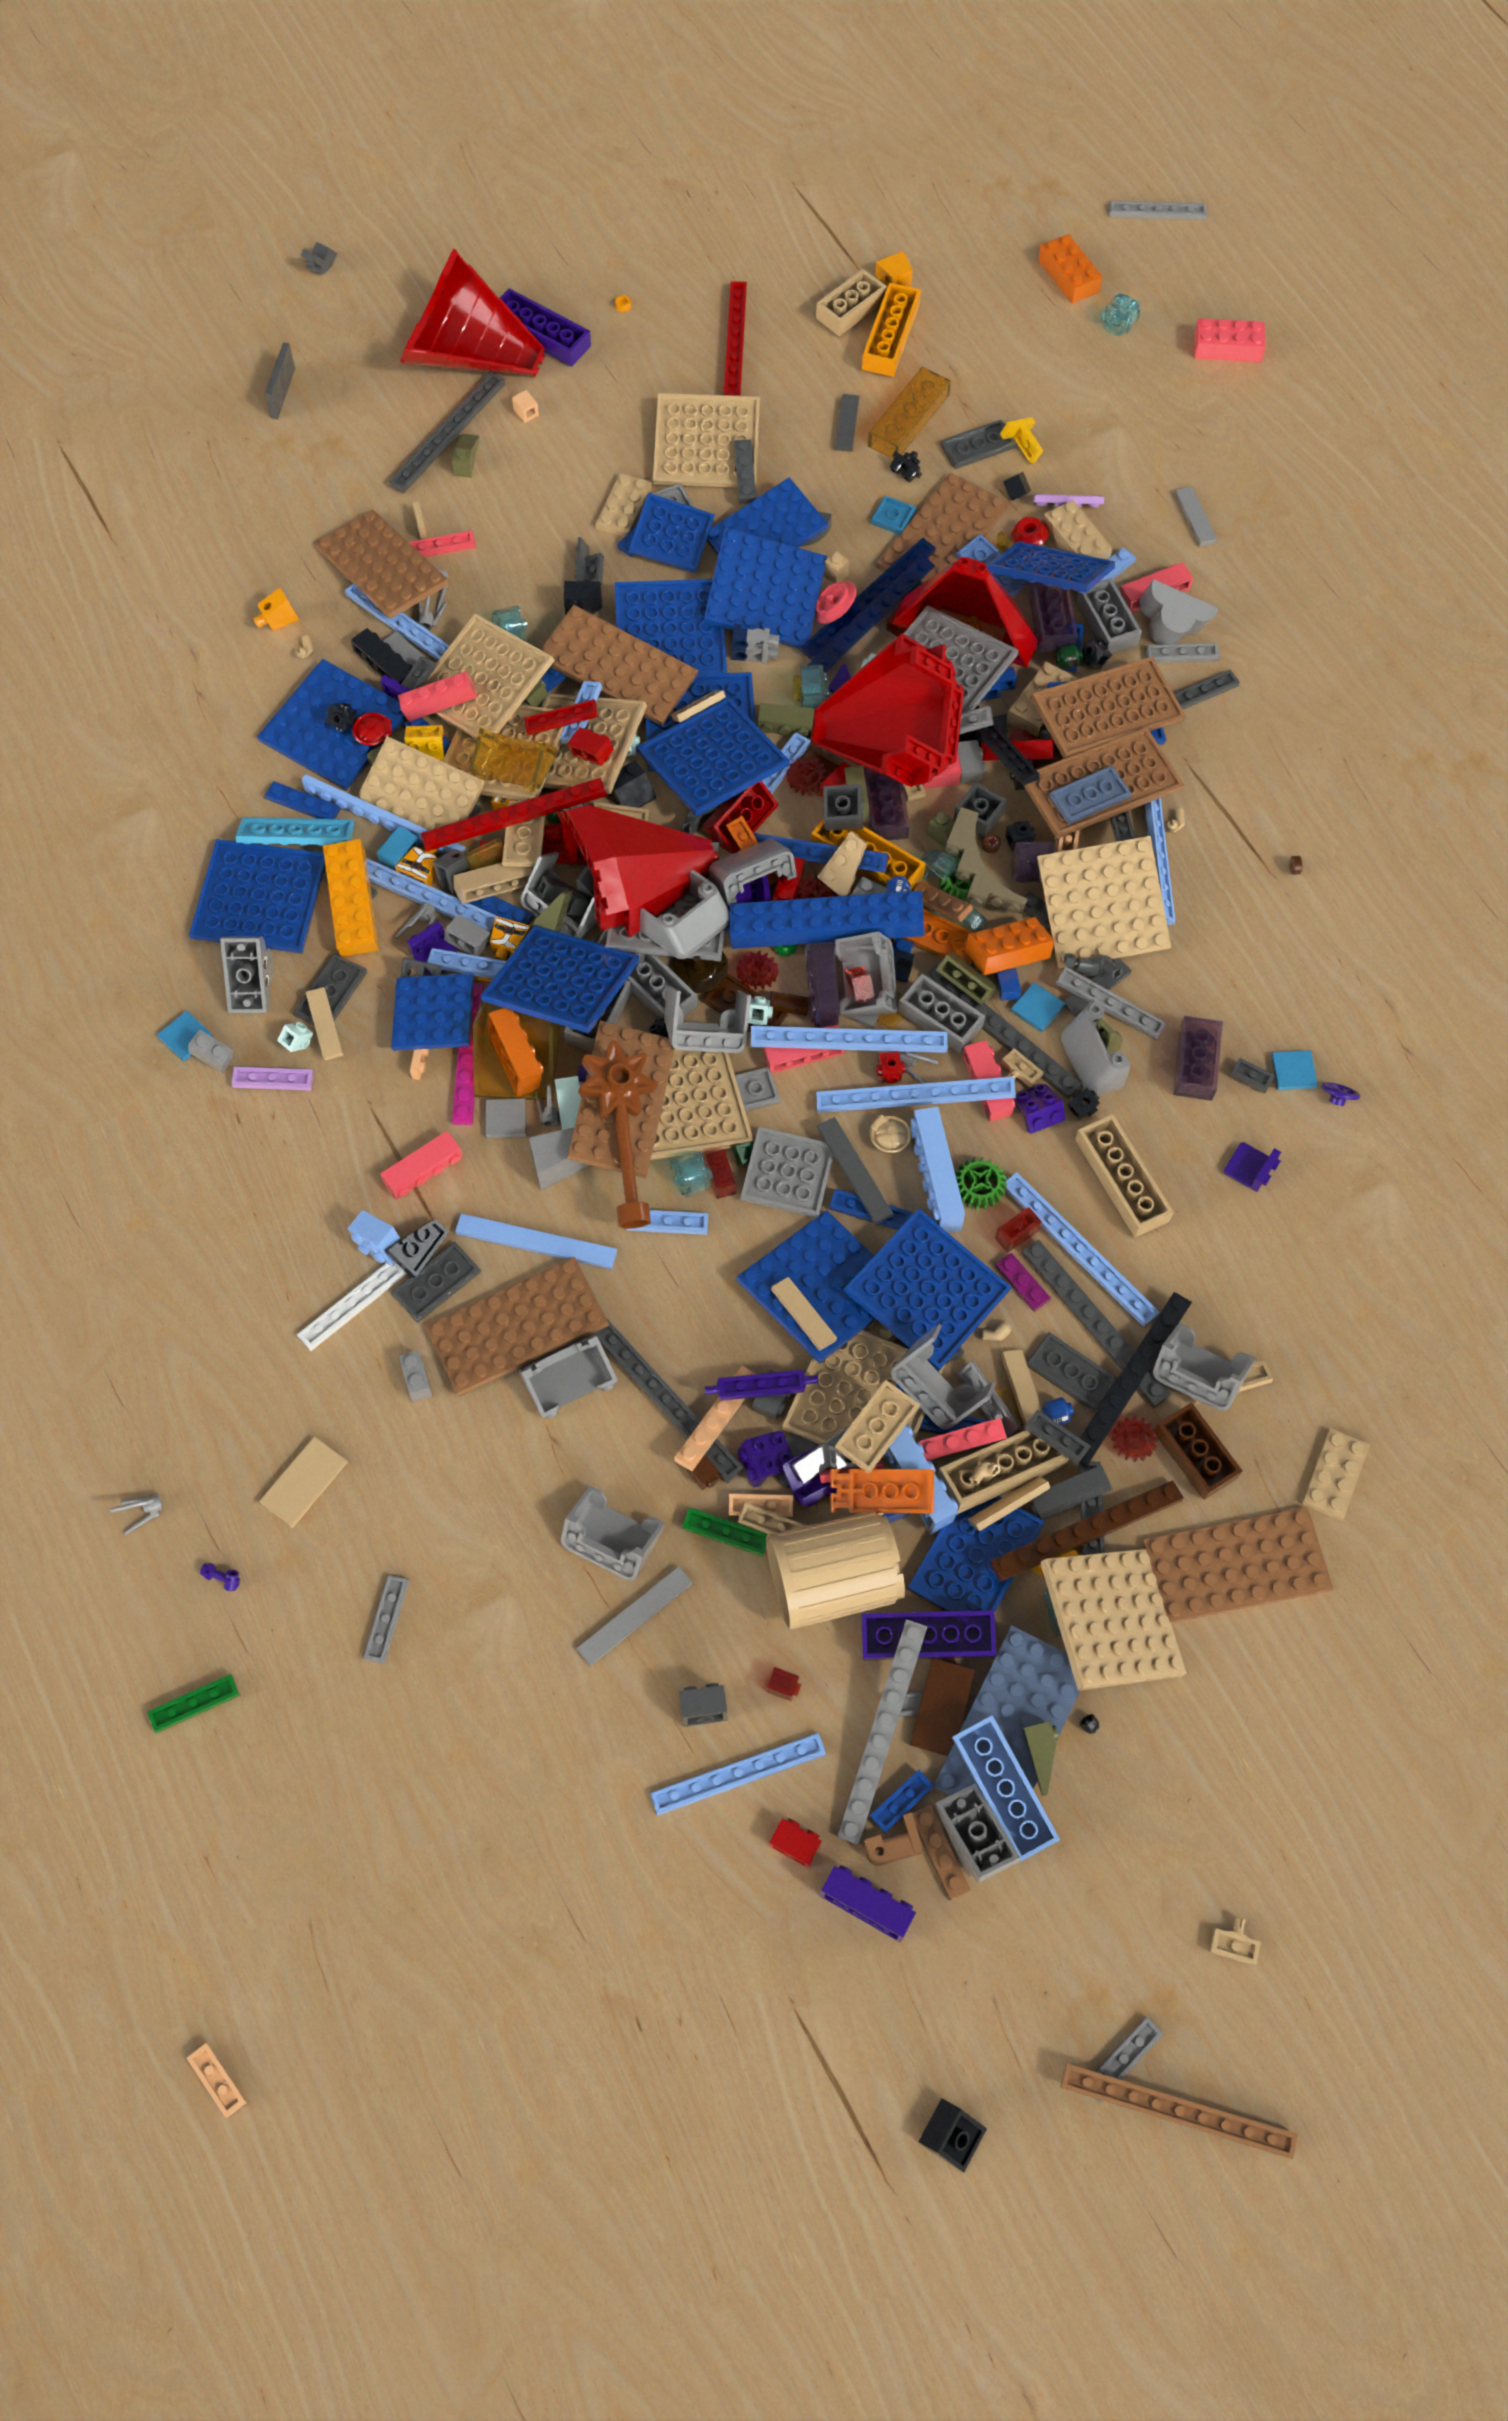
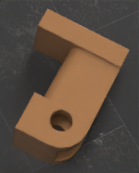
M912 1812L902 1816L905 1833L882 1839L881 1835L864 1840L863 1844L867 1857L873 1865L882 1866L922 1854L923 1848ZM881 1850L883 1855L879 1856L875 1851Z

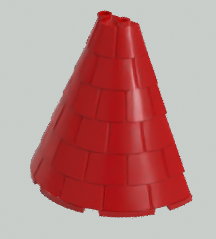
M453 248L424 313L407 342L400 362L402 364L509 372L511 374L536 377L540 369L537 365L542 364L546 355L543 354L545 350L543 345L532 335L521 320L514 315L503 300L494 294L472 266L468 265L457 250Z

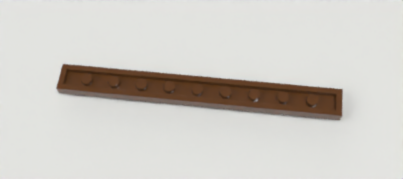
M1172 1480L991 1560L989 1564L999 1582H1002L1040 1565V1562L1044 1559L1056 1558L1182 1502L1184 1497Z

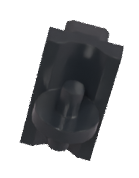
M896 451L893 453L894 460L890 465L891 471L898 474L902 468L905 469L902 475L908 482H911L915 477H921L922 473L920 472V466H918L920 460L917 459L918 453L916 451H912L910 454L905 452L904 456Z

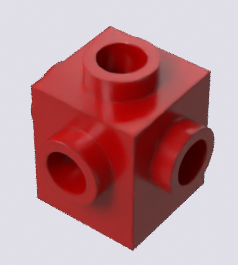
M899 1051L879 1053L876 1072L877 1076H881L882 1083L894 1084L902 1080V1073H905L904 1061H900Z

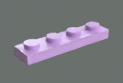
M1033 494V502H1037V506H1047V503L1061 506L1072 500L1079 507H1082V504H1089V507H1099V504H1104V496Z
M234 1067L231 1084L233 1088L311 1091L314 1073L311 1069Z

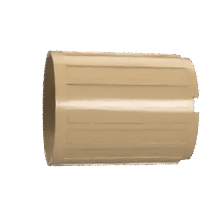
M870 1511L766 1535L767 1554L779 1607L788 1630L895 1604L897 1599L904 1598L903 1573H900L898 1564L901 1560L890 1523L886 1516L881 1517V1515H884L883 1512L875 1513Z

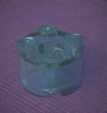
M1118 293L1102 310L1101 321L1106 325L1105 329L1116 336L1129 332L1139 319L1140 304L1130 296Z
M518 605L492 612L491 620L493 624L524 641L527 640L525 630L528 629L525 619H522Z
M700 1151L689 1153L671 1161V1171L675 1169L676 1176H673L674 1182L682 1195L686 1194V1198L710 1188V1179H713L710 1168H706Z

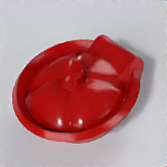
M1024 517L1014 526L1010 535L1015 543L1021 541L1042 545L1049 536V528L1036 517Z
M376 712L363 714L353 724V736L361 744L377 746L384 742L387 736L391 737V720Z

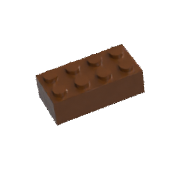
M1193 1403L1188 1404L1157 1424L1154 1433L1203 1500L1238 1479L1243 1472Z

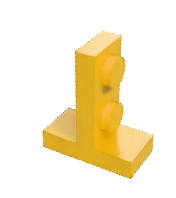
M1033 417L1007 422L1000 432L1002 439L1014 438L1030 464L1036 463L1043 449L1031 433V429L1036 423Z

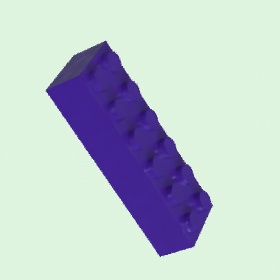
M510 288L500 297L514 315L521 320L532 335L545 348L544 353L572 367L591 347L590 330Z
M994 1610L862 1614L863 1660H894L906 1619L927 1626L918 1659L996 1657Z

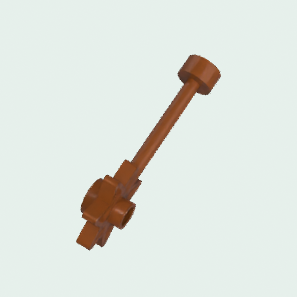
M613 1040L610 1042L604 1058L586 1054L583 1057L581 1063L591 1077L580 1086L578 1093L582 1096L599 1098L600 1116L602 1118H607L613 1111L615 1112L626 1202L616 1207L618 1227L634 1229L649 1225L651 1218L649 1204L638 1202L627 1112L637 1117L642 1110L639 1095L653 1093L658 1084L641 1073L647 1059L646 1053L642 1052L625 1057L618 1042Z

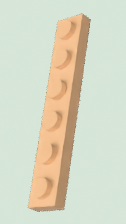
M741 1366L735 1376L755 1375L756 1373ZM718 1398L679 1450L674 1461L693 1471L746 1398L724 1401Z

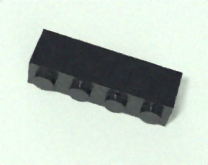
M368 628L351 639L353 651L382 677L386 675L389 678H394L401 685L413 668L410 663L407 664L399 653L396 654L388 643H384L377 633L371 632Z

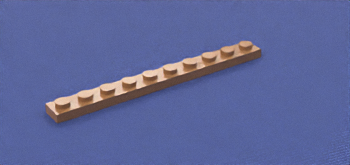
M1068 2063L1065 2064L1060 2088L1283 2157L1294 2158L1298 2134Z

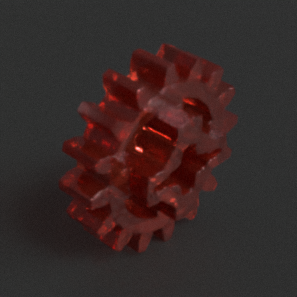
M805 756L802 758L803 761L796 759V764L791 763V769L787 770V782H789L790 789L794 788L795 793L801 791V796H804L805 792H808V795L811 796L812 791L817 794L820 784L827 776L824 764H820L819 759L813 761L812 756H810L809 760H806Z
M815 874L814 878L808 875L807 881L805 879L801 880V884H798L797 898L837 897V893Z
M751 951L750 956L744 954L743 959H739L737 978L741 979V984L747 983V988L754 986V990H757L758 987L764 990L765 985L771 987L772 982H776L779 970L777 969L778 963L774 962V957L768 958V953L761 955V951H758L757 955H755Z
M1135 1415L1132 1420L1125 1417L1124 1423L1119 1421L1118 1427L1113 1429L1115 1435L1112 1436L1111 1440L1116 1441L1113 1449L1119 1448L1118 1455L1125 1454V1460L1132 1457L1133 1462H1136L1139 1457L1144 1461L1146 1455L1150 1457L1153 1453L1152 1450L1155 1451L1157 1447L1155 1443L1158 1441V1437L1153 1436L1157 1430L1150 1429L1152 1423L1145 1424L1144 1417L1140 1421L1137 1420ZM1121 1434H1123L1122 1437L1125 1439L1124 1443L1122 1442ZM1139 1436L1138 1440L1135 1439L1132 1442H1130L1131 1438Z

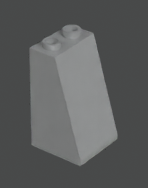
M574 1128L529 1137L541 1190L589 1166V1164L567 1159Z

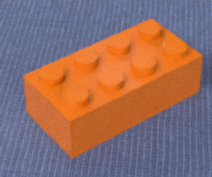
M1069 234L1041 244L1038 261L1071 303L1100 293L1103 276Z
M1036 917L969 934L965 952L981 973L988 975L1050 958L1054 940Z
M502 1008L488 1014L486 1032L517 1097L539 1090L543 1066L540 1061L537 1062L534 1047L529 1045L527 1033L519 1025L520 1020L517 1012Z

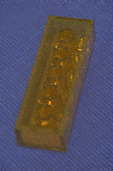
M921 367L870 429L868 447L892 459L895 451L902 455L948 398L951 380L925 367Z

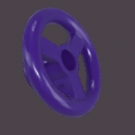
M1331 1082L1322 1084V1089L1331 1094L1329 1101L1333 1104L1344 1106L1346 1099H1360V1094L1349 1087Z

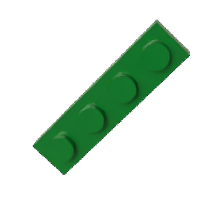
M690 1507L688 1509L682 1526L683 1530L762 1557L764 1556L767 1547V1533Z
M229 1674L147 1711L153 1730L157 1734L240 1696L233 1675Z

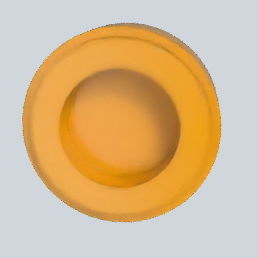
M620 295L615 298V309L617 311L626 312L630 310L631 299L628 296Z

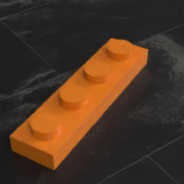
M743 816L726 825L740 851L758 844ZM775 871L765 875L768 877L769 887L778 883L779 877Z

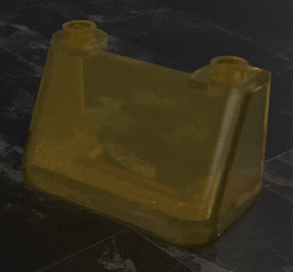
M480 728L469 772L475 774V777L483 781L489 778L524 786L525 790L535 792V789H540L557 756L558 749L547 742L539 740L530 742L507 737L500 733H490V730Z

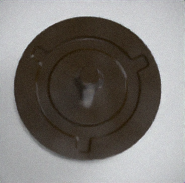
M723 951L721 961L703 960L700 956L677 959L674 973L695 993H704L713 990L723 982L728 973V960Z

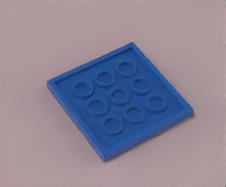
M648 493L628 552L696 574L715 514Z
M466 973L397 978L391 1042L393 1051L469 1047L474 975Z

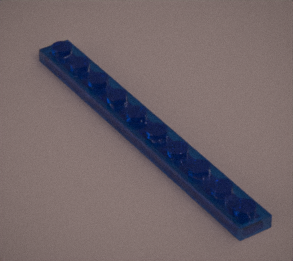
M921 538L861 592L844 615L822 627L801 646L800 651L814 662L934 554L936 547L925 538Z
M922 553L802 669L800 674L814 685L932 571L935 565Z

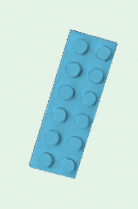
M242 817L235 837L236 843L299 844L302 846L315 844L324 846L351 841L355 822L349 819Z

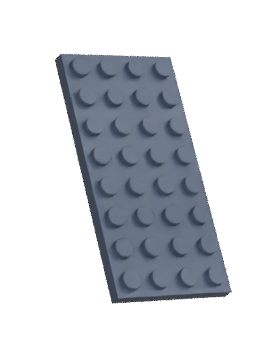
M1011 1625L960 1730L962 1732L993 1715L1032 1789H1034L1037 1783V1778L1023 1728L1050 1721L1051 1726H1056L1058 1736L1060 1735L1080 1692L1077 1689L1067 1653ZM955 1743L934 1784V1788L949 1796L976 1783Z

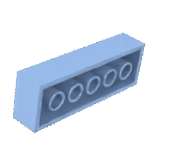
M932 1107L915 1110L914 1117L911 1118V1139H915L914 1153L915 1156H919L918 1169L919 1173L924 1176L922 1185L924 1192H928L927 1206L933 1213L931 1219L948 1233L962 1231L965 1211L939 1108Z
M907 1424L884 1454L892 1469H934V1472H936L932 1462L925 1459L923 1447L919 1442H915L912 1437L914 1435L913 1431ZM935 1473L934 1514L918 1513L930 1534L951 1524L958 1512L955 1500L952 1497H948L945 1492L947 1488L941 1479L938 1480Z
M993 1715L952 1737L976 1784L1019 1854L1020 1862L1060 1840Z

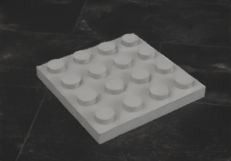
M758 1127L740 1200L814 1218L818 1217L833 1160L832 1152L824 1141Z

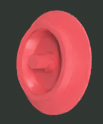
M843 581L826 587L819 594L815 606V621L820 624H828L841 616L845 617L856 597L857 590L852 582Z

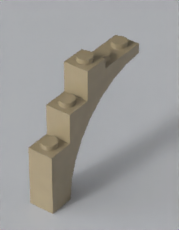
M961 807L944 853L961 859L955 877L964 882L972 883L966 902L982 908L988 902L995 907H1002L1012 913L1022 915L1027 898L1012 892L1002 885L989 872L978 852L975 834L979 813Z

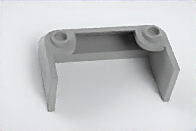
M558 852L539 856L521 895L522 906L536 918L551 904V902L542 901L537 893L543 875L560 880L559 875L552 870L559 856ZM594 897L590 904L586 906L582 917L566 913L561 933L582 938L597 923Z
M695 870L690 872V893L701 900V902L682 917L678 918L673 914L665 913L656 918L642 908L640 910V932L678 959L688 958L730 924V912L717 887Z
M667 986L664 1019L672 1047L677 1050L739 1053L745 1048L751 995L737 990L735 1009L722 1011L719 1016V1024L683 1022L684 1013L679 1008L681 991L672 986Z
M939 1323L908 1349L894 1365L891 1375L895 1382L913 1400L920 1404V1408L939 1428L950 1429L991 1398L996 1383L992 1381L977 1392L968 1384H962L954 1389L927 1361L934 1352L932 1343L936 1340L942 1327Z

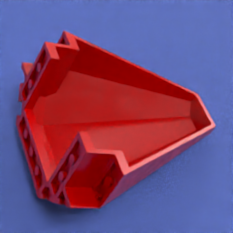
M960 557L958 561L953 562L904 596L891 623L908 629L928 605L938 611L942 608L1006 629L1007 631L1002 642L1018 649V655L1008 667L1016 664L1027 668L1032 655L1035 654L1038 643L1037 637L1017 603L990 572L987 565L981 561L966 557Z
M905 634L899 635L814 710L810 744L909 787L931 782L932 778L946 770V767L957 760L964 690L962 685H958L955 679L957 673L952 661H948L945 650L947 649L945 644L927 649V647Z
M592 805L557 813L563 825L564 854L569 864H577V852L581 851L594 877L595 918L601 931L624 925L629 938H631L640 931V910L642 908L657 918L690 892V872L692 870H695L707 879L709 877L708 869L710 865L719 860L718 852L714 851L710 838L706 839Z

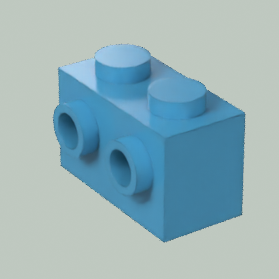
M398 826L395 831L390 833L388 840L378 848L377 856L379 863L396 871L395 866L413 847H420L418 837Z

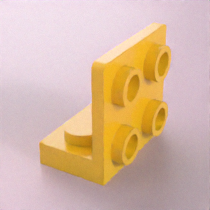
M443 725L406 726L405 745L443 762Z

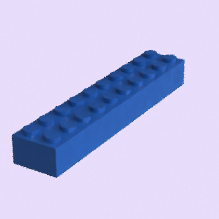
M922 891L730 904V940L733 949L835 942L836 939L878 931L888 938L925 936Z

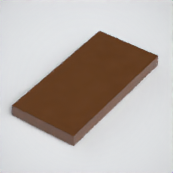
M727 973L723 982L709 991L703 998V1003L721 1014L726 1009H735L737 990L751 995V998L762 995ZM773 1010L772 1018H768L767 1025L762 1026L779 1027L788 1016V1013ZM748 1023V1029H747V1031H748L749 1033H751V1026H756V1025H753L752 1023Z
M932 1658L910 1746L945 1756L949 1755L954 1745L952 1737L959 1734L975 1670Z

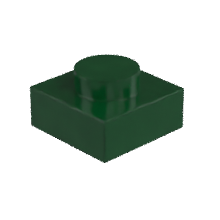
M751 1141L732 1147L738 1166L749 1164L753 1150Z

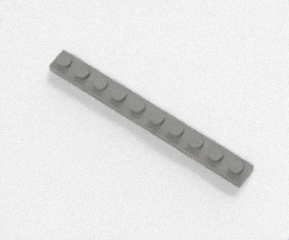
M906 1619L837 1837L858 1845L927 1630L925 1625Z

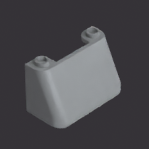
M773 839L765 840L715 861L708 869L711 882L717 887L728 906L737 902L735 897L739 891L740 893L744 892L743 884L775 871L778 877L784 874L788 880L797 877L792 852L789 848Z
M879 931L836 939L834 954L843 963L845 997L841 998L838 1003L839 1013L844 1017L897 1013L894 953L891 940Z
M1100 1000L1089 1003L1062 1031L1060 1038L1076 1076L1082 1083L1083 1091L1088 1088L1090 1091H1095L1098 1096L1123 1088L1131 1067L1125 1054L1121 1052L1108 1054L1096 1028V1021L1103 1018L1105 1012Z
M1179 1322L1162 1345L1153 1370L1154 1377L1159 1382L1221 1411L1229 1409L1253 1367L1256 1358L1242 1352L1235 1354L1230 1362L1194 1345L1196 1335L1193 1329Z
M593 1334L518 1369L519 1375L540 1416L547 1419L558 1415L557 1411L561 1406L596 1389L607 1391L613 1388L614 1383L618 1381L598 1337Z
M589 1485L565 1519L561 1543L567 1550L626 1580L633 1581L642 1570L664 1529L665 1523L657 1518L647 1517L641 1524L607 1507L605 1494L601 1490Z

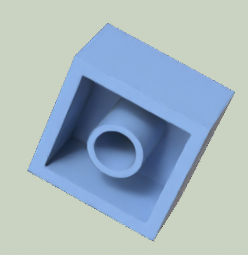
M362 1210L347 1228L352 1235L351 1239L359 1245L358 1249L363 1254H371L377 1262L381 1264L385 1262L391 1266L394 1260L384 1250L400 1241V1237L393 1226Z

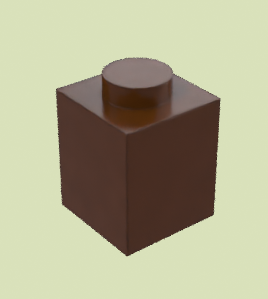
M706 1455L703 1456L693 1471L687 1469V1472L702 1490L706 1487L711 1488L718 1482L719 1471Z

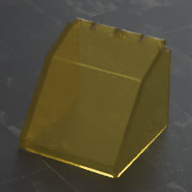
M482 1001L473 1022L474 1097L547 1100V1086L550 1085L551 1101H553L560 1025L517 1012L520 1020L519 1025L521 1029H525L528 1037L527 1041L529 1045L534 1047L535 1058L543 1066L539 1090L517 1097L486 1032L488 1014L503 1007Z

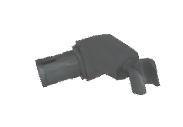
M717 806L697 817L689 809L685 822L681 825L682 832L694 835L699 828L702 816L714 813L717 810Z
M1066 953L1064 957L1065 965L1068 968L1074 967L1075 971L1089 976H1096L1106 972L1112 978L1117 979L1122 974V969L1113 964L1112 958L1102 954L1091 958L1078 957L1076 959L1074 954Z

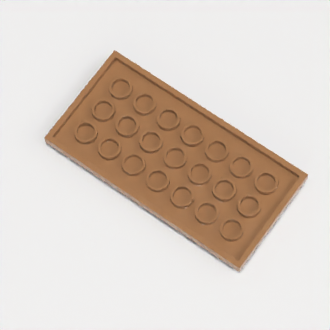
M950 472L877 562V568L907 583L909 575L918 578L924 583L953 562L958 561L956 553L979 534L986 537L1008 509L1009 502Z
M373 509L315 542L316 548L389 619L449 585L448 578Z
M575 605L572 606L541 649V651L549 654L555 660L550 666L552 669L583 684V681L600 682L602 685L600 694L612 699L645 701L647 707L643 717L660 726H663L698 675L697 669Z
M1153 657L1032 693L1030 696L1063 759L1146 727L1149 731L1183 721L1186 718Z
M1147 727L1037 769L1039 780L1024 785V788L1056 839L1179 791L1184 787V783ZM1112 765L1132 793L1131 797L1068 825L1050 799L1049 793Z
M600 1021L592 1055L604 1058L607 1048L613 1040L618 1042L625 1057L644 1052L647 1054V1059L641 1073L658 1084L653 1093L639 1095L642 1110L637 1117L627 1112L635 1176L646 1178L675 1048L671 1046L667 1037ZM588 1072L586 1076V1081L591 1077ZM582 1096L567 1159L622 1173L615 1112L613 1111L607 1118H602L600 1116L599 1098Z
M573 1257L425 1327L457 1396H461L609 1326V1323L576 1258Z
M1308 1507L1144 1539L1142 1541L1143 1547L1147 1550V1554L1150 1557L1152 1571L1156 1577L1164 1609L1171 1624L1333 1590Z

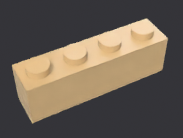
M502 862L454 875L453 889L462 904L524 888L532 873L531 867H503Z

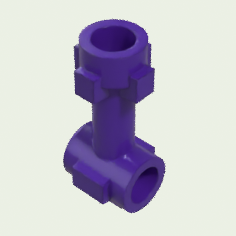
M212 1563L203 1564L200 1575L205 1577V1579L211 1580L215 1578L224 1582V1589L227 1591H235L240 1584L239 1572L237 1570L231 1569L224 1573L216 1570L217 1567Z

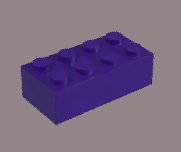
M834 1865L821 1890L820 1897L894 1940L901 1942L916 1914L912 1910L913 1906L903 1900L900 1903L892 1899L893 1895L882 1888L878 1891L871 1887L873 1883L863 1877L857 1879L851 1875L852 1871L842 1865L838 1868Z

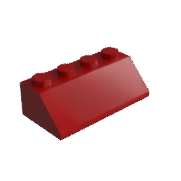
M760 781L724 801L701 828L712 842H719L721 848L730 854L737 853L739 847L726 825L743 816L752 833H754L779 804L765 784Z

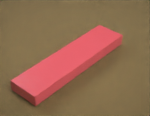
M472 530L409 542L424 557L476 548Z

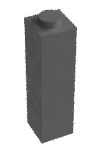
M1099 1465L1052 1486L1049 1490L1032 1499L1033 1503L1030 1506L1035 1516L1039 1514L1041 1519L1044 1520L1113 1489L1102 1465Z

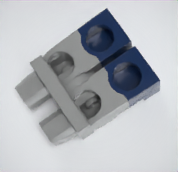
M734 624L732 660L762 661V663L767 664L768 658H778L779 635L770 634V629L765 628V630L760 628L750 630L742 629L741 624Z

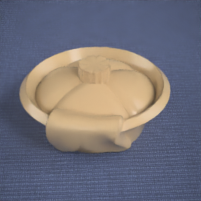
M880 1114L873 1124L870 1125L871 1141L875 1147L883 1152L896 1153L902 1151L911 1141L912 1135L909 1124L898 1116H883Z

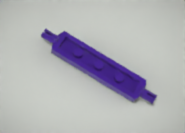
M802 1370L718 1378L717 1385L704 1386L705 1395L718 1394L720 1400L724 1401L803 1393L807 1384H818V1375L805 1376Z

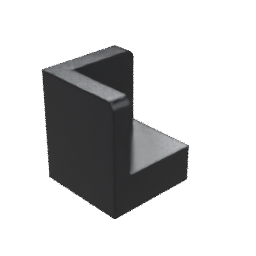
M1023 471L1003 481L1012 501L1031 491Z
M896 949L894 955L896 980L908 982L915 954Z

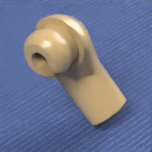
M307 635L301 638L303 648L299 647V650H296V656L299 659H306L313 652L311 639Z
M1182 808L1174 811L1175 820H1172V822L1168 821L1167 827L1169 831L1177 832L1185 825L1184 810Z
M1002 1321L994 1331L983 1330L982 1340L1002 1341L1010 1334V1324L1007 1321Z
M981 1463L969 1480L972 1484L979 1485L983 1477L996 1476L1000 1473L1001 1468L997 1463Z

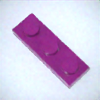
M1012 1252L996 1263V1269L1034 1312L1050 1301L1051 1297Z

